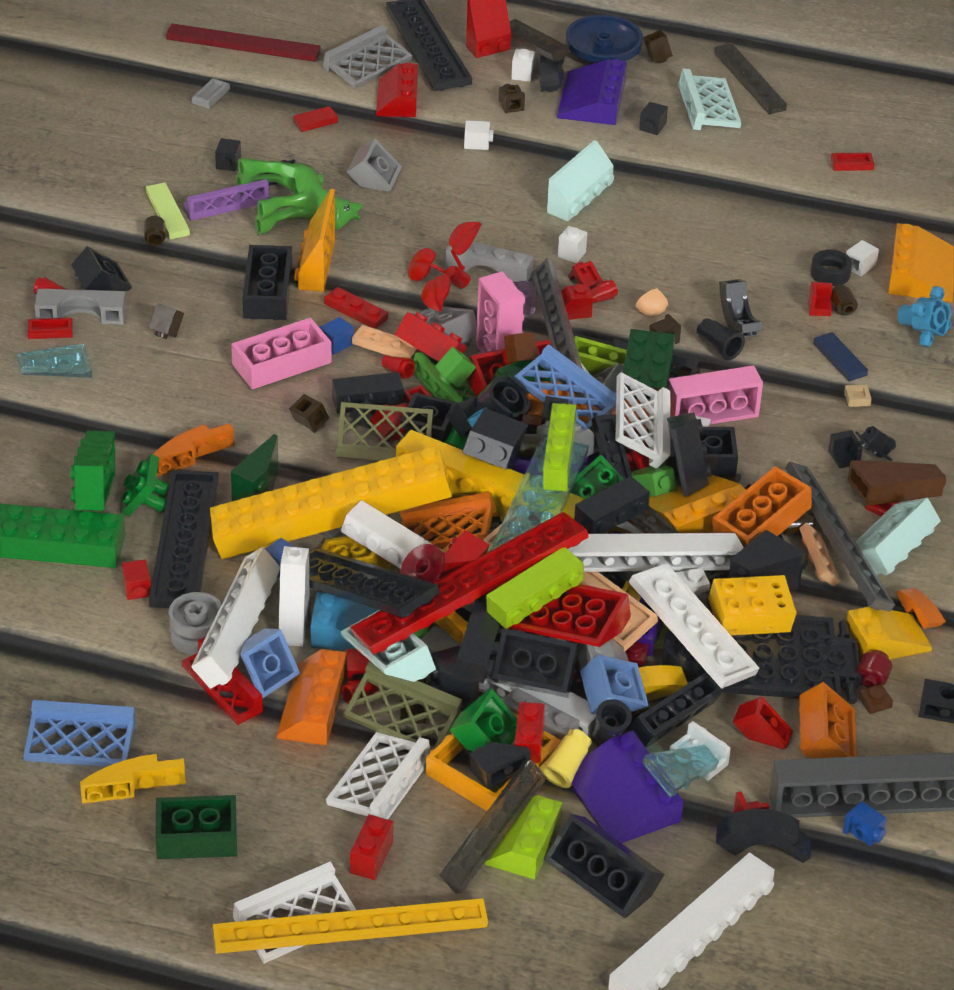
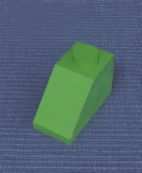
M663 463L657 469L648 466L631 472L632 477L650 491V497L677 490L673 468Z

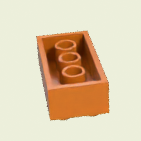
M775 466L712 518L713 533H735L743 547H746L765 530L778 536L812 508V488Z

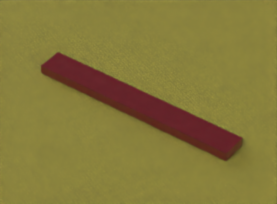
M173 23L166 33V39L313 62H316L321 51L320 45Z

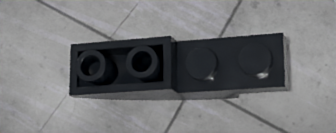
M565 45L542 49L539 71L541 92H554L561 87L564 77L562 66L567 53Z

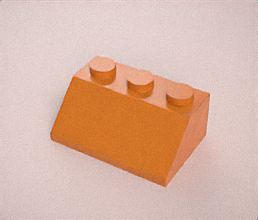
M824 682L800 694L799 728L801 733L800 749L806 757L814 759L857 757L855 708Z

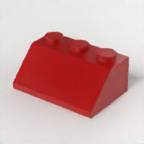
M398 63L379 79L376 116L416 117L418 64Z

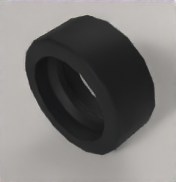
M826 249L814 255L811 264V276L816 282L832 283V286H837L849 281L852 260L847 254L838 250ZM822 266H835V267H838V268H840V269H839V270H829V269H825V268L822 267Z

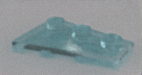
M84 344L17 354L21 375L92 378V371Z
M704 744L647 754L642 763L671 798L676 795L679 789L687 788L695 779L699 780L714 771L719 761Z

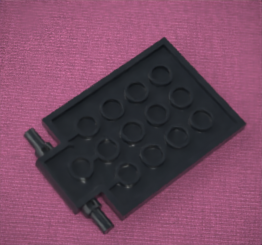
M803 615L795 616L791 632L731 635L760 669L756 675L724 687L722 693L799 698L800 694L824 682L839 696H842L840 682H843V689L847 694V702L855 704L857 702L856 690L858 689V683H862V675L859 672L856 673L860 664L858 640L852 638V634L849 633L848 622L845 620L838 623L839 635L835 637L833 618Z

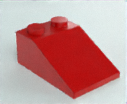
M467 0L466 47L475 58L511 50V29L506 0Z

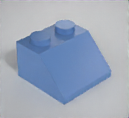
M264 628L245 641L240 655L255 688L262 694L263 698L300 674L281 629Z
M597 655L580 670L591 714H596L598 706L603 701L616 699L625 703L631 712L646 709L649 706L637 663Z

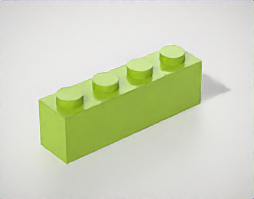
M575 336L574 340L580 361L590 375L601 372L619 362L624 367L627 350Z
M552 403L543 467V490L568 491L576 431V405Z
M566 547L557 550L487 594V612L505 629L520 623L523 618L540 610L551 600L559 598L562 593L578 586L584 580V563Z

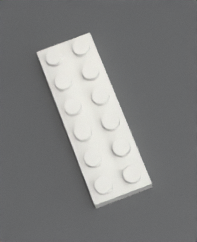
M668 563L632 575L629 583L721 689L756 675L760 668Z

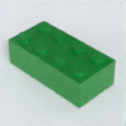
M87 431L84 439L80 440V447L77 448V456H74V465H71L70 470L71 479H75L74 487L71 489V501H75V510H105L116 475L115 431Z

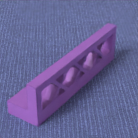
M264 179L187 197L188 201L183 202V208L190 221L256 206L260 199H269L268 181Z

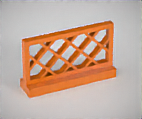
M486 492L432 502L400 511V516L403 520L402 525L415 534L419 535L423 531H427V533L421 536L423 539L428 541L434 536L437 537L430 541V543L441 549L450 544L453 538L449 537L456 532L459 533L457 535L459 537L464 531L462 528L469 522L472 525L465 530L472 534L480 528L482 529L481 533L473 535L481 540L485 539L489 535L492 517L497 516L498 509L491 493ZM449 527L444 533H439L444 528Z

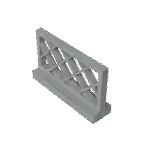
M381 25L326 52L323 68L327 72L333 70L356 89L387 73L398 63L404 64L411 61L413 55L387 34L388 29ZM387 42L391 47H385L381 45ZM377 51V54H369L367 52ZM380 52L391 53V56L380 55ZM393 54H401L403 57H393ZM363 58V62L354 61L353 59ZM365 59L377 60V62L369 63L365 62ZM379 61L390 62V64H379ZM347 65L349 67L348 69L340 68L339 66ZM351 66L362 67V71L352 70ZM365 68L376 69V71L374 72H367L364 70ZM350 75L360 76L361 78L355 81Z

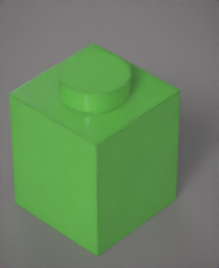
M453 346L435 366L441 373L439 375L441 380L448 385L453 383L457 387H460L476 368L465 354Z

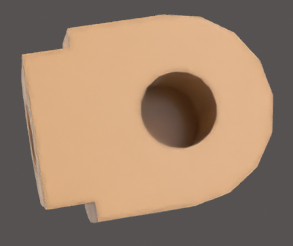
M657 288L641 296L636 303V309L647 316L659 315L665 312L666 307H668L666 297Z

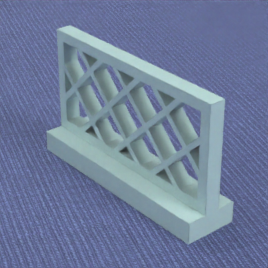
M683 68L678 86L693 130H701L702 125L740 128L741 120L726 78L692 75L690 69Z

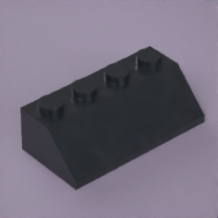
M574 814L570 815L544 858L624 918H627L653 895L665 875L589 819Z

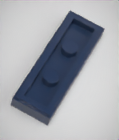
M833 332L814 338L813 344L848 382L867 376L868 369Z

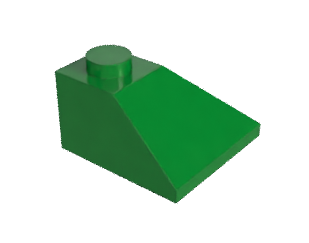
M490 689L460 713L450 731L465 749L471 751L478 747H483L490 742L512 745L516 736L517 717L496 692Z

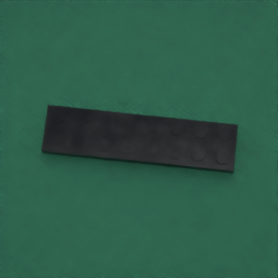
M425 0L386 2V10L435 91L472 85L470 73Z
M172 470L151 585L149 607L169 608L172 602L181 595L201 592L212 526L210 507L215 506L219 472Z
M317 547L309 551V588L402 618L411 615L415 609L429 603L432 598L440 594L438 585Z

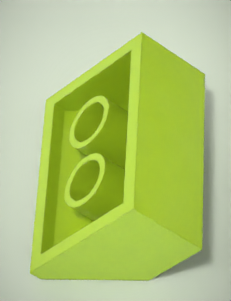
M537 795L512 805L485 860V865L535 880L560 827L563 802Z

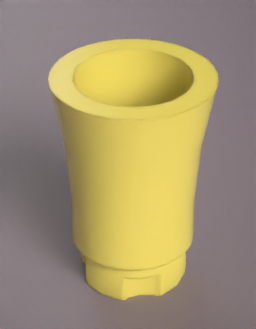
M570 729L550 757L540 766L541 774L559 787L570 788L574 776L588 752L592 742L591 739L581 730Z

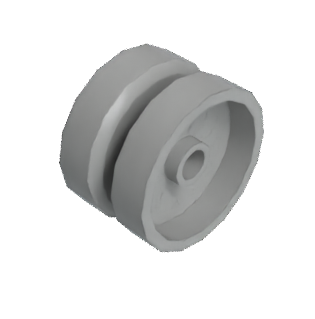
M191 592L176 598L170 605L168 613L170 639L173 646L187 654L198 653V640L207 635L221 607V602L213 595L204 592Z

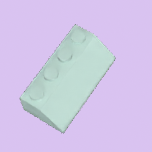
M592 141L549 178L547 213L569 221L581 209L589 205L596 196H599L607 186L612 184L614 180L613 164L597 141Z
M928 497L897 503L878 519L856 543L876 575H888L895 570V566L909 556L908 553L912 549L921 545V540L925 536L934 532V527L941 520Z
M351 626L341 631V635L386 675L415 682L436 670L427 645L414 634H411L405 640L398 641L389 646L385 651L373 655L353 635Z

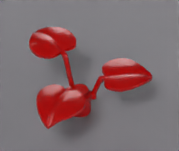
M464 222L459 224L451 233L449 246L452 247L451 254L458 266H450L447 270H444L433 264L436 253L430 248L421 249L412 257L408 267V276L411 280L417 282L423 280L429 274L430 267L445 274L436 276L435 280L428 281L422 290V301L432 310L442 312L443 303L449 293L451 284L459 289H464L470 283L471 277L464 271L465 266L461 264L457 255L465 253L471 246L482 225L480 222Z

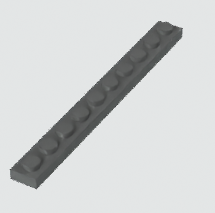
M546 258L532 271L550 342L553 348L582 368L554 264Z
M789 461L785 468L787 473L812 488V508L810 510L814 514L815 520L822 527L823 533L832 543L833 549L840 556L841 562L847 567L849 575L857 583L859 591L865 596L867 604L875 610L882 609L890 612L895 603L807 466Z

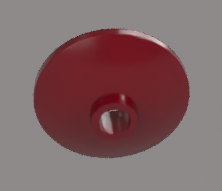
M433 544L420 545L410 551L405 557L401 566V573L435 583L444 569V554Z

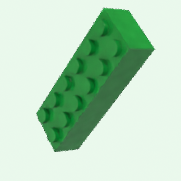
M0 504V558L117 568L126 536L124 515Z

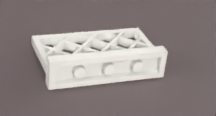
M620 372L617 375L615 441L649 457V465L657 469L670 456V433L667 418L670 417V390L662 387L659 391H656ZM625 384H627L632 391H629ZM644 394L650 396V400H649V401H648L647 398L644 396ZM634 395H636V397L639 399V401L641 402V404H639V403L636 401V399L633 397ZM625 398L628 400L632 407H629L627 405V403L624 400ZM643 408L647 410V412L649 413V417L646 415ZM634 411H636L641 420H638V418L633 413ZM624 414L627 415V417L632 423H628V421L624 417ZM643 424L649 429V434L643 427ZM634 427H635V428L637 429V431L640 433V435H641L640 437H639V436L636 434V432L634 431V429H633ZM624 431L628 433L630 438L623 435ZM643 440H645V442L648 444L649 448H647V447L644 445V443L642 442Z
M376 732L326 798L327 805L364 816L370 814L389 819L426 768L425 760L430 754L429 740L419 738L415 743ZM379 742L389 745L379 750L375 749ZM401 750H410L408 754L401 756L397 754ZM391 753L395 757L382 762L379 758ZM376 759L377 763L363 767L365 761ZM398 765L395 771L386 773L384 770L385 768ZM381 771L382 775L368 779V773ZM362 775L365 779L356 783H350L352 778ZM386 782L384 787L373 790L372 785ZM368 787L369 792L355 795L354 791ZM349 792L351 793L352 797L343 800L338 799L340 795ZM373 799L370 807L359 805L360 802Z
M328 862L235 902L233 918L235 922L250 921L256 918H277L272 915L274 910L278 908L289 910L288 917H292L294 912L303 915L323 914L315 911L317 902L332 905L330 913H334L336 907L346 909L347 911H355L356 908L336 878L335 868L332 863ZM331 885L337 893L335 899L320 895L322 889ZM304 897L314 900L311 910L296 906L298 900ZM305 945L280 947L268 953L264 949L256 950L262 962L266 963Z

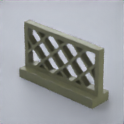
M341 402L336 457L369 461H381L396 457V448H392L387 440L396 432L403 439L404 436L399 430L408 422L421 434L427 428L426 436L431 437L433 410ZM346 408H356L361 414L352 424L345 418ZM360 409L368 410L365 413H363ZM372 410H379L384 418L373 426L366 415ZM383 411H391V412L386 415ZM395 412H402L407 420L396 428L389 417ZM405 412L414 414L409 417ZM419 413L428 414L427 424L419 429L412 419ZM362 418L372 427L363 436L353 427ZM387 420L395 430L384 438L376 428ZM346 422L349 426L344 430V425ZM349 429H352L359 437L352 445L343 444L344 434ZM374 430L382 441L376 446H369L364 438ZM362 441L366 446L357 444ZM385 443L389 448L380 446Z
M369 661L365 668V674L343 717L379 733L415 743L417 742L416 738L419 739L422 736L435 733L437 742L434 747L430 746V750L442 743L455 719L458 718L461 712L462 699L420 681L413 682L386 675ZM367 682L378 686L380 692L366 696L364 688ZM397 694L401 696L403 702L390 706L386 696ZM382 698L386 708L373 712L369 702ZM363 703L366 704L369 712L361 716L352 713L355 706ZM417 703L423 705L426 712L413 716L409 706ZM405 708L409 718L396 721L392 711ZM388 713L392 723L384 726L378 724L375 717ZM440 713L449 716L446 723L436 726L432 717ZM428 717L432 728L419 732L415 721ZM411 723L415 733L407 736L401 734L398 727Z

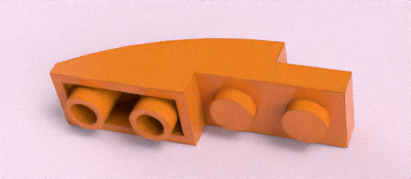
M230 423L208 429L206 424L174 437L153 454L159 457L157 476L170 473L172 470L196 465L197 457L234 446V428Z

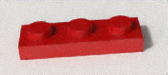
M339 287L324 297L325 305L371 328L376 329L388 320L387 311Z

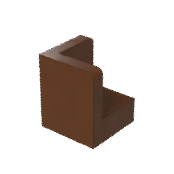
M534 332L504 336L507 363L535 360L537 358Z

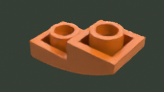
M902 589L896 592L906 613L915 612L923 629L940 627L946 622L934 603L918 589Z

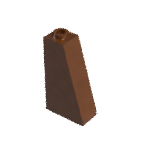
M854 460L850 463L847 481L865 504L869 506L942 496L943 488L946 485V476L936 464Z

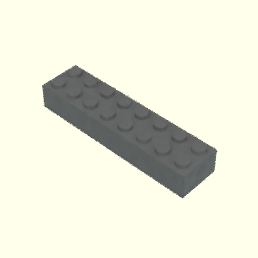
M954 753L774 760L769 791L771 808L795 818L845 816L861 801L880 814L954 811Z

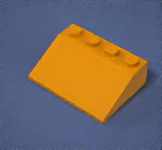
M330 189L310 220L308 230H304V242L301 243V255L298 256V268L295 269V281H298V290L324 292L335 244V189Z
M897 223L888 294L930 298L931 289L934 286H939L944 289L942 301L952 302L954 291V246L919 226Z
M711 474V477H707L709 485L689 496L684 497L679 486L675 491L649 497L648 510L642 513V515L659 534L713 533L712 518L746 489L739 483Z

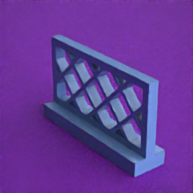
M547 345L540 356L514 377L525 386L528 392L543 403L545 396L568 399V403L574 405L586 404L587 410L576 409V424H581V428L591 429L593 427L591 419L594 416L610 415L614 413L616 408V393L550 345ZM540 365L546 371H538L537 366ZM523 377H535V382H529ZM540 377L550 378L551 383H541ZM555 378L559 379L564 384H556ZM542 389L552 390L553 395H546L542 392ZM557 390L568 391L569 397L558 396ZM573 392L578 393V394H579L580 396H582L583 398H581V397H574ZM591 405H594L601 411L592 410ZM578 416H587L589 422L585 424L578 419Z
M42 700L32 701V716L23 755L24 761L107 767L129 758L133 730L136 727L135 707ZM37 723H48L51 728L40 734L36 729ZM65 725H74L77 728L67 736L60 730ZM90 727H99L102 730L94 737H91L86 732ZM116 729H127L126 734L118 740L111 733ZM56 732L62 739L51 746L45 738ZM82 734L88 741L76 747L71 740ZM108 736L113 743L102 749L96 742ZM39 742H42L47 748L41 753H31L32 747ZM65 744L73 750L67 755H59L56 752L57 749ZM90 746H93L98 751L92 757H85L81 753ZM118 747L123 753L122 759H111L107 754Z

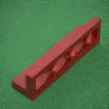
M205 637L198 640V652L205 640ZM198 653L182 660V667L237 725L263 712L262 694L236 667L232 671V678L226 684H218L210 689L191 667ZM221 691L232 692L234 694L233 699L221 697ZM235 706L246 707L248 711L238 715L234 708Z

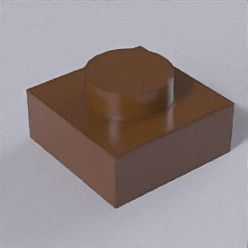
M882 684L859 690L858 698L869 714L892 708L893 700Z

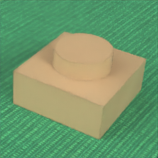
M845 385L844 394L848 407L871 405V396L867 385Z

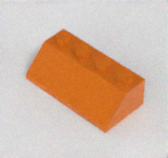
M321 649L297 663L300 674L293 678L278 728L277 739L327 746L347 674V652Z

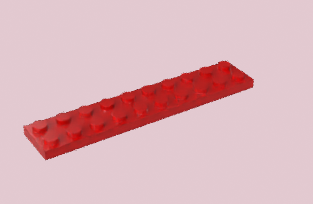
M563 511L438 579L434 584L438 585L440 594L432 598L429 603L415 609L411 615L402 618L380 610L351 626V631L373 655L383 652L396 642L407 639L418 630L429 627L440 618L451 615L453 611L473 603L475 599L486 593H491L497 587L510 581L557 550L564 547L569 549L579 545L583 540L589 538L587 529Z

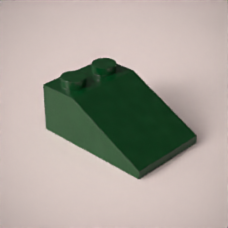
M273 434L230 471L232 501L273 491L279 471L278 435Z

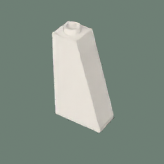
M284 546L280 567L279 629H281L289 646L303 647L310 614L309 548Z

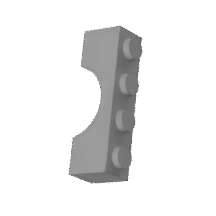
M472 242L465 253L457 255L461 264L465 266L464 271L466 273L473 266H489L497 272L503 271L513 281L515 286L525 289L533 276L534 256ZM449 245L446 248L445 270L450 266H458L451 254L452 247Z
M38 289L35 300L36 319L63 318L73 313H89L96 316L102 324L124 325L126 314L125 291Z

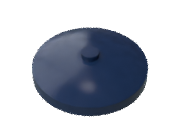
M591 15L580 18L570 24L566 31V45L574 55L586 61L594 63L607 59L627 61L641 51L643 34L637 25L627 19L613 15Z

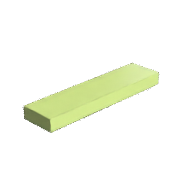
M166 182L145 186L146 193L157 215L165 221V231L169 239L189 236L190 230Z

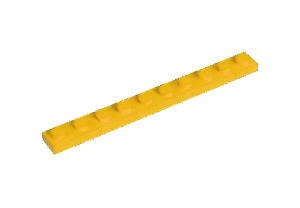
M484 898L218 923L213 924L212 930L215 954L486 928L488 918Z

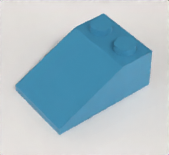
M317 592L311 622V648L356 649L341 635V631L378 610L335 595Z

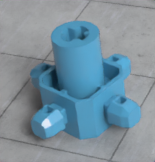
M934 286L931 289L930 298L920 297L916 303L903 304L898 310V321L901 325L913 326V329L922 333L919 337V344L923 347H930L934 339L933 335L944 336L952 326L950 320L951 306L942 301L944 289L939 286Z

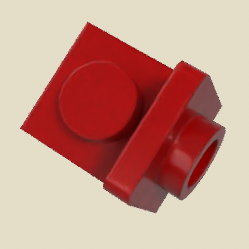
M592 261L576 263L572 266V270L568 275L570 280L576 279L578 284H588L590 289L603 281Z

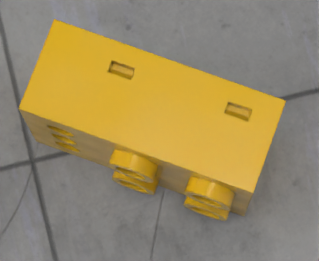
M785 575L713 579L708 597L713 616L730 635L791 632L796 610Z

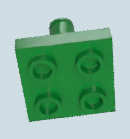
M150 454L145 461L141 460L133 474H129L125 478L123 483L125 491L121 497L122 514L130 517L141 504H145L159 513L165 508L167 499L162 497L166 494L169 483L156 477L159 457Z
M600 455L569 482L568 490L574 495L587 499L624 479Z

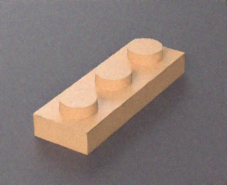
M361 325L352 337V344L384 355L410 358L412 362L415 353L420 352L419 349L395 335Z
M805 523L799 528L803 537L801 541L810 553L808 558L815 565V574L820 581H826L834 587L841 580L822 535L812 526Z

